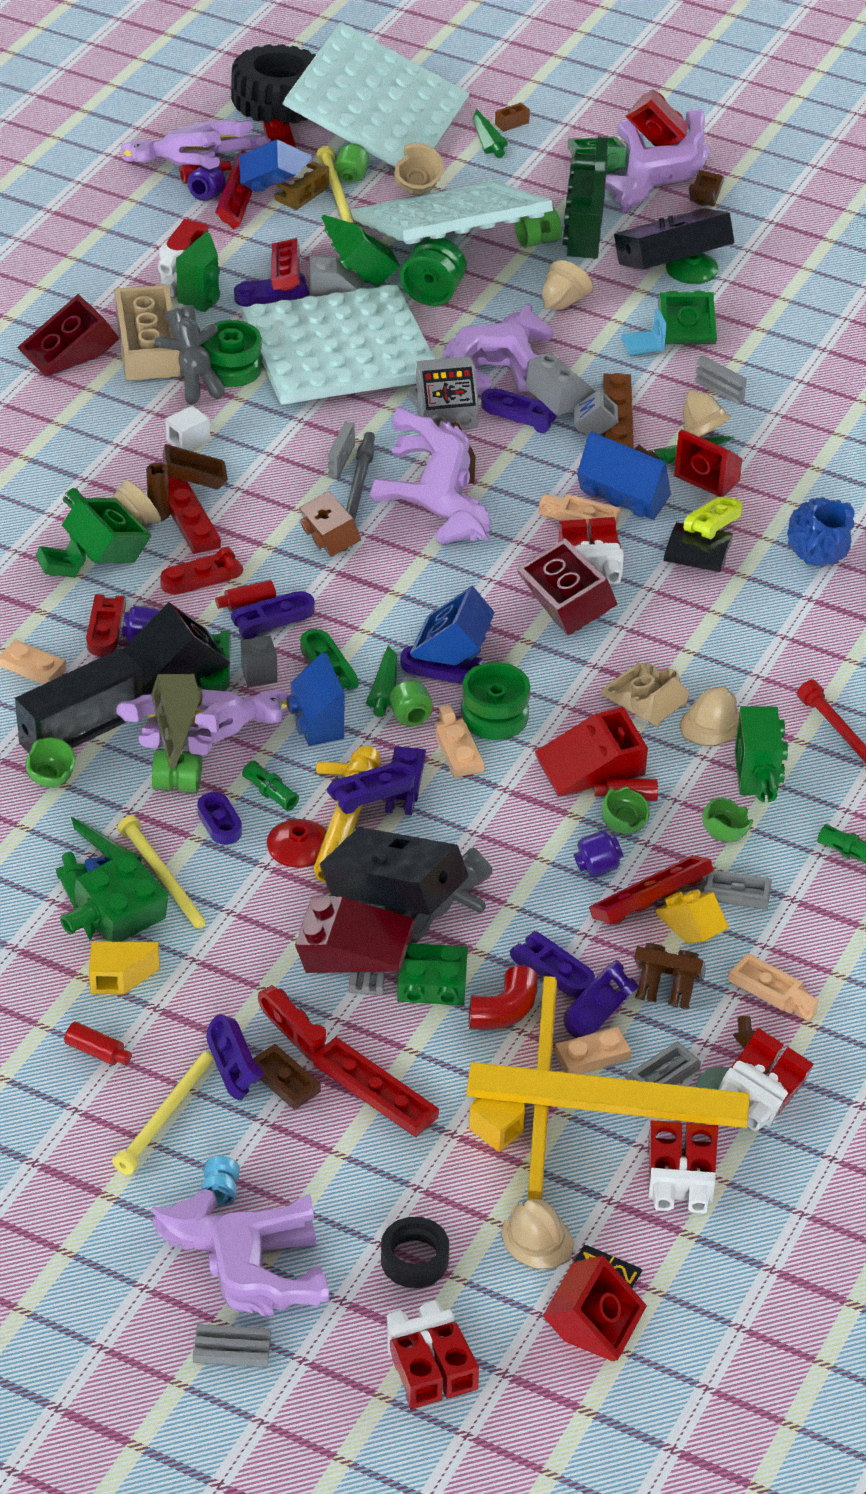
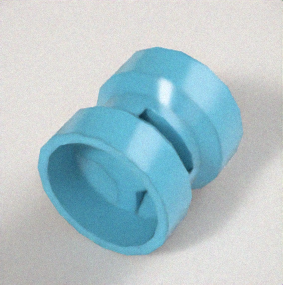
M215 1156L206 1161L204 1166L205 1179L202 1182L201 1190L213 1191L216 1196L217 1206H227L235 1201L237 1185L235 1183L239 1179V1164L226 1156Z

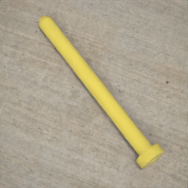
M322 146L317 150L316 155L320 163L329 166V183L341 219L354 224L338 174L334 169V151L330 146Z
M132 815L123 818L117 826L119 833L124 838H130L195 928L202 929L205 926L204 917L141 833V823Z
M211 1052L201 1053L126 1151L120 1150L116 1153L112 1163L119 1172L131 1175L138 1167L136 1159L213 1062Z

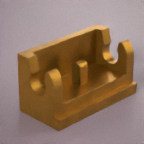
M313 161L309 162L306 166L313 169V171L306 172L303 178H299L292 185L286 182L277 184V187L284 191L275 194V201L298 210L329 188V166H322Z

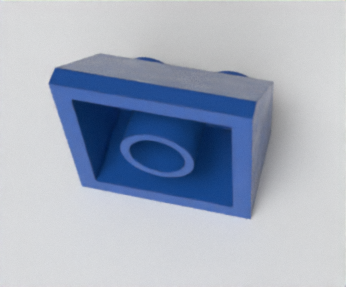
M276 139L239 156L240 184L254 192L265 191L270 186L284 183L285 180L296 176L312 160V155Z
M327 653L320 654L291 682V696H287L288 710L290 714H295L297 731L299 735L304 734L308 746L344 739L345 693Z

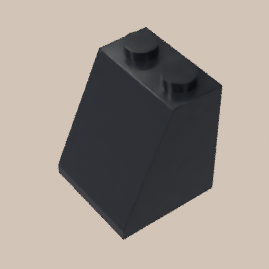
M170 602L123 648L130 658L142 669L143 695L152 693L158 674H194L197 683L200 678H207L226 668L231 663L209 631Z

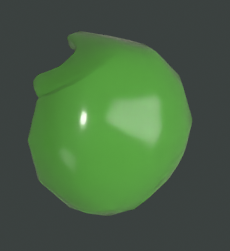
M53 737L35 741L25 764L26 773L29 778L40 786L52 788L67 782L73 772L76 760L72 747L62 739Z
M627 786L615 791L613 788L609 789L601 805L603 821L609 829L619 834H631L640 831L645 827L650 816L648 802L640 793L630 790Z
M724 797L712 799L702 813L703 825L710 836L725 843L737 842L749 831L754 821L753 819L748 820V809L746 807H738L735 802Z

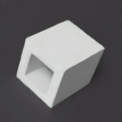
M193 405L165 418L166 441L172 446L191 451L210 441V420L206 414L201 413Z

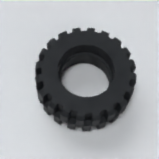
M268 44L264 45V47L256 46L251 50H245L241 55L239 54L232 64L231 100L234 106L244 116H250L255 121L259 122L261 120L268 124L272 121V118H279V122L284 124L286 122L294 124L299 123L300 120H308V118L282 104L287 94L316 55L311 54L306 49L301 50L297 46L289 47L284 44H278V46Z

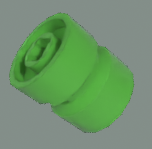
M553 208V211L544 212L543 217H520V221L515 223L518 241L524 248L539 245L541 241L543 243L558 241L562 235L560 217L555 208Z
M156 749L152 766V789L171 791L173 787H177L180 792L197 794L201 782L202 755L183 751L176 768H169L165 749Z

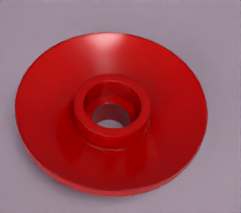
M292 819L284 821L270 831L267 837L268 852L274 860L285 866L295 868L312 866L316 862L327 830L322 825L311 820Z

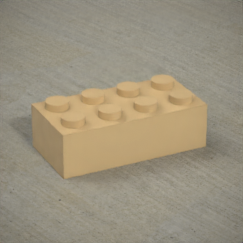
M169 285L115 288L116 319L125 380L139 381L143 379L181 376L179 365L180 351L157 347L154 342L158 336L173 338L171 328L164 318L166 312L173 310Z

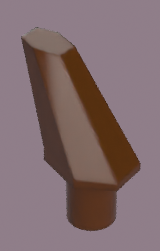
M740 1016L737 1018L739 1032L733 1034L736 1041L743 1048L747 1046L755 1032L752 1031L750 1016Z

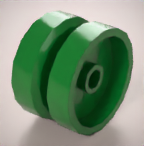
M423 238L421 242L416 243L400 270V282L403 289L412 299L420 304L428 306L445 304L450 301L467 272L465 256L456 244L445 238Z
M237 320L214 323L218 327V332L201 346L210 354L211 368L223 386L239 387L254 382L260 376L262 370V356L260 354L262 337L259 330L249 323Z
M501 662L483 663L473 667L465 674L462 683L463 701L461 703V717L466 722L469 731L481 738L491 740L507 739L519 734L526 727L529 719L528 702L531 688L529 678L521 669Z

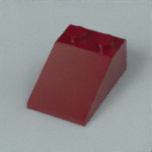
M77 294L17 348L46 377L100 357L120 338L108 322L87 301Z
M566 538L516 569L553 621L568 636L618 605L608 579Z
M311 897L295 947L306 973L399 972L415 921L413 918L345 897Z

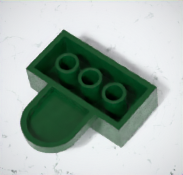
M598 136L596 155L575 152L574 164L570 165L562 244L567 246V256L598 259L605 198L608 137Z

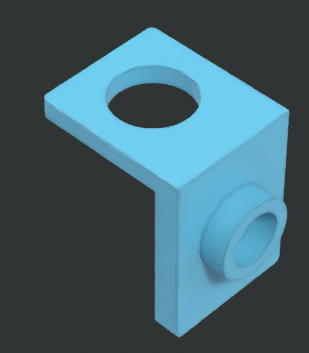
M659 309L654 311L653 331L622 335V341L629 355L647 354L664 350L667 324Z

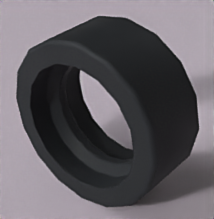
M406 1217L395 1221L387 1227L381 1238V1266L388 1278L394 1283L407 1288H423L434 1284L444 1276L449 1264V1238L440 1225L424 1217ZM407 1241H421L429 1244L436 1250L434 1258L421 1264H410L401 1261L393 1253L398 1245Z

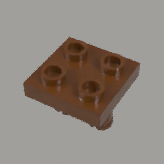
M646 943L645 948L637 946L634 960L642 971L635 998L645 1001L646 991L649 987L647 1000L648 1002L656 1003L661 974L673 975L675 978L668 1005L677 1008L680 995L682 994L680 1008L689 1010L694 981L704 982L706 973L704 960L698 958V953L686 950H679L678 955L665 951L666 947L658 944Z

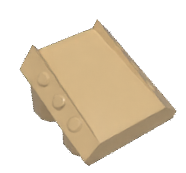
M638 662L601 690V695L659 728V723L682 705L686 707L689 691L680 683L677 670L665 669L659 672L653 664H641Z

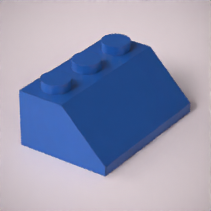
M592 431L589 433L577 471L580 489L589 496L596 495L607 500L613 506L629 509L639 517L645 516L655 520L671 495L666 462Z
M472 585L426 617L410 655L415 659L455 666L463 660L467 662L473 660L481 652V644L486 640L485 635L491 627L490 623L495 612Z

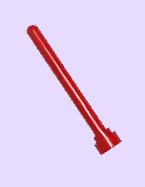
M814 679L803 683L797 691V697L806 706L815 707L866 763V745L825 700L824 689Z

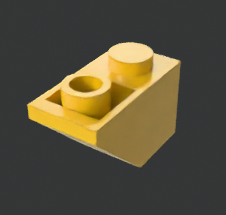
M694 890L684 895L682 892H677L664 899L666 904L655 909L657 916L686 943L704 942L729 928L714 892L700 893L699 890Z
M91 942L89 962L90 994H126L160 969L159 942Z
M476 1098L472 1102L469 1109V1129L496 1151H502L523 1134L525 1103Z

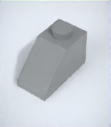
M310 257V296L329 295L333 292H351L363 288V281L353 270H347L337 257Z

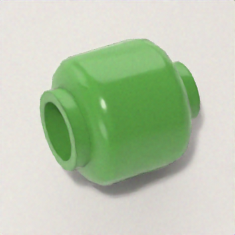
M358 144L345 145L338 151L334 169L345 182L360 181L366 176L370 160L369 154Z
M405 681L394 687L390 693L389 702L395 718L401 724L417 726L425 722L432 714V700L422 683L418 681Z

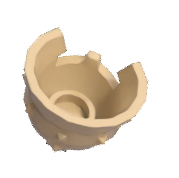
M412 143L405 145L404 155L407 157L402 158L396 163L394 183L409 194L422 195L430 192L437 185V182L441 180L440 178L443 174L444 163L441 155L433 147L426 144Z

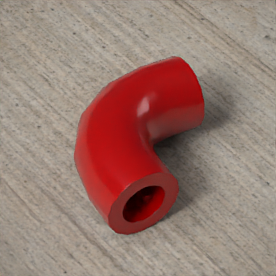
M527 966L509 968L504 974V990L499 995H471L469 1029H503L521 1021L534 1006L537 994V973L534 969Z

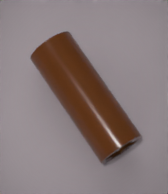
M152 463L146 468L147 496L158 510L161 521H164L170 516L168 467L163 463Z

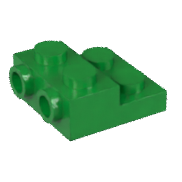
M608 137L606 172H615L619 168L626 167V147L618 137ZM597 138L568 139V150L572 154V164L575 161V152L596 155Z
M700 290L694 292H660L658 309L667 324L665 344H716L714 292Z
M409 943L398 974L397 1002L464 1005L468 947Z

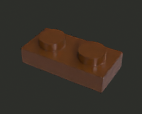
M276 1044L253 1058L254 1062L263 1071V1076L260 1080L294 1110L321 1092V1083Z

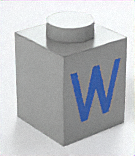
M600 389L574 406V425L580 433H585L587 436L591 431L601 435L618 424V406Z

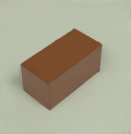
M522 102L495 111V125L503 132L529 123L530 109Z

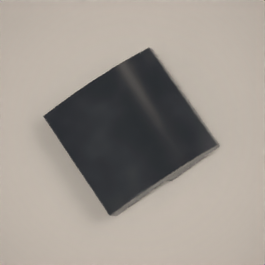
M676 522L669 538L663 561L721 572L725 564L727 551L732 542L733 533L718 530L714 538L708 539L702 537L699 532L690 533L685 531L683 528L684 524Z

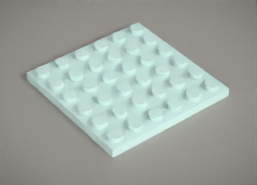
M340 22L287 94L282 105L345 140L362 146L367 152L395 167L396 163L402 158L407 157L404 155L405 145L421 143L435 149L465 104L469 93L462 90L459 86L442 79L439 75L419 66L416 62L399 55L396 51L381 45L373 38L367 37L356 31L353 27Z
M489 181L351 209L352 219L361 223L362 226H369L370 229H376L379 233H385L389 237H395L396 240L405 241V244H414L421 242V238L430 236V239L445 237L447 232L455 231L456 234L470 232L471 227L479 226L481 229L495 227V222L516 223L520 221V217L525 216L540 218L544 216V212L553 211V206L550 199L497 181Z
M383 285L371 289L360 288L351 292H333L329 295L317 297L307 296L303 299L280 300L276 303L253 304L249 307H242L244 322L257 328L262 337L260 353L262 363L280 404L416 384V361L435 359L398 285Z

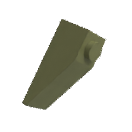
M158 674L151 693L169 768H176L196 709L202 704V689L197 687L194 674Z

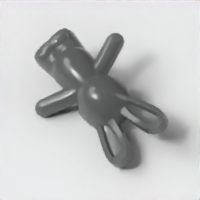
M193 305L166 312L164 318L171 328L173 338L158 336L154 342L157 347L180 351L179 365L185 373V399L190 405L196 404L200 398L199 376H201L209 394L214 398H221L224 395V386L211 368L210 354L201 346L218 332V327L215 324H210L199 332Z
M470 848L462 856L469 877L431 915L419 913L414 918L415 925L410 938L411 941L421 939L434 918L445 914L454 900L476 912H483L485 910V902L468 892L474 886L489 879L493 870L477 849ZM385 907V910L391 911V912H394V913H397V914H400V915H404V914L410 912V911H405V910H400V909Z

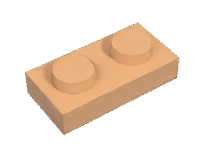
M14 640L0 655V667L40 684H45L60 677L67 670L66 660L18 640Z
M616 1026L555 1044L554 1053L565 1073L582 1074L630 1060L632 1050L620 1029Z

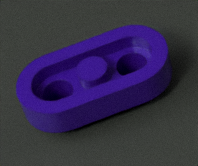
M209 792L202 795L197 802L198 816L212 840L224 845L237 842L242 836V822L229 799L218 792Z

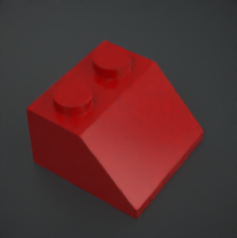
M654 89L641 96L625 116L654 146L674 145L685 138L689 126L683 119V116L674 110L666 102L664 96Z
M681 429L678 432L674 476L716 496L724 497L740 481L742 458L728 449Z
M602 1255L572 1263L542 1317L565 1342L610 1361H617L647 1305Z

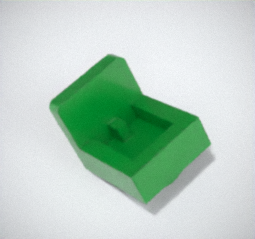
M70 540L66 550L39 546L35 555L43 572L50 576L59 575L76 578L80 568L86 561L85 550L72 540Z

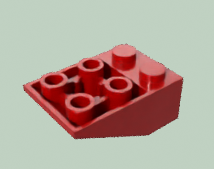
M621 707L593 714L536 750L535 756L557 796L594 788V784H606V779H631L645 775L648 747L625 708Z

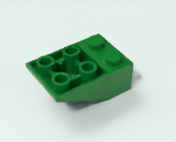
M327 215L321 217L326 226L324 231L332 239L333 243L331 245L340 255V263L347 270H355L359 278L365 283L370 281L376 287H379L400 267L393 251L359 225Z

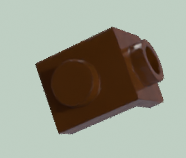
M699 170L694 184L689 186L690 201L700 206L709 205L715 207L724 182V176Z

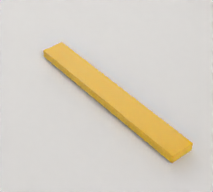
M544 976L537 1062V1069L551 1071L557 988L556 977ZM534 1104L528 1199L537 1198L542 1200L548 1106Z
M471 1062L466 1097L747 1128L750 1093Z

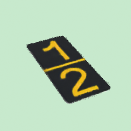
M588 1245L582 1247L574 1262L603 1255L629 1286L633 1288L642 1273L641 1268Z

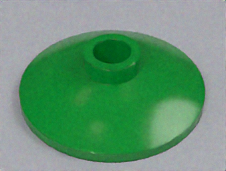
M699 253L666 263V271L673 279L679 282L701 284L715 278L718 273V264L711 256Z

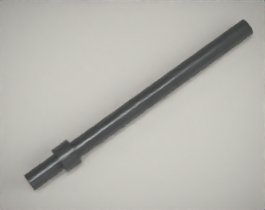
M372 432L364 434L363 442L358 447L356 454L358 462L346 511L353 518L354 522L368 465L372 462L374 456L373 444L375 434Z

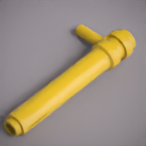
M363 745L352 753L349 763L318 761L316 773L348 777L381 766L380 753L371 746ZM337 802L313 868L315 877L318 880L326 882L320 863L354 832L363 805L358 806L354 812L345 814Z

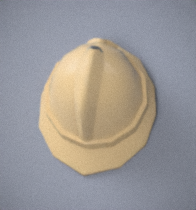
M565 260L554 261L549 267V273L546 275V281L542 288L544 309H566L575 302H579L581 298L593 292V282L587 272L572 262Z
M695 389L687 393L686 402L683 405L685 425L683 429L701 437L720 427L731 418V415L726 413L724 407L721 408L718 402L709 394L698 392Z
M125 479L111 497L117 498L144 527L149 523H160L161 517L158 510L148 496L131 481Z
M723 686L709 688L702 693L681 720L680 729L683 738L700 746H717L735 737L739 719L735 695Z
M537 1198L525 1200L520 1204L517 1203L511 1211V1217L503 1222L501 1237L506 1250L517 1261L533 1269H554L569 1262L574 1241L568 1227L563 1224V1220L557 1215L555 1209L548 1202Z

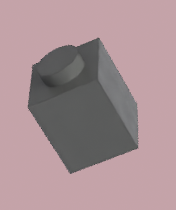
M271 635L241 640V668L247 687L277 683V654Z

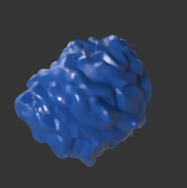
M824 497L812 498L809 502L802 503L798 509L793 510V514L789 518L787 536L789 539L788 544L793 547V552L800 559L804 560L806 564L819 565L820 567H826L827 564H835L845 558L850 551V544L852 543L851 530L854 528L853 517L855 512L849 502L841 503V500H829Z

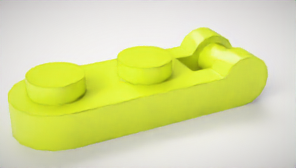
M718 497L690 513L684 521L683 528L687 532H699L702 537L712 539L718 530L741 516L743 504L735 498Z

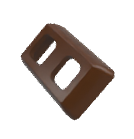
M164 445L163 462L168 467V476L216 490L220 489L227 482L226 465L223 460L172 445Z

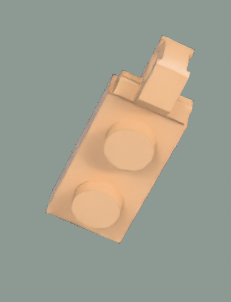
M543 494L539 503V514L559 521L585 519L587 528L591 518L615 517L617 525L621 516V509L619 507L566 494L565 498Z
M450 704L438 706V723H435L436 739L453 777L484 772V762L466 722L462 718H455V713Z
M749 953L728 973L729 982L783 1011L785 1010L787 1013L792 1014L794 1012L796 1016L809 1021L818 1013L819 999L808 994L809 992L803 987L802 981Z

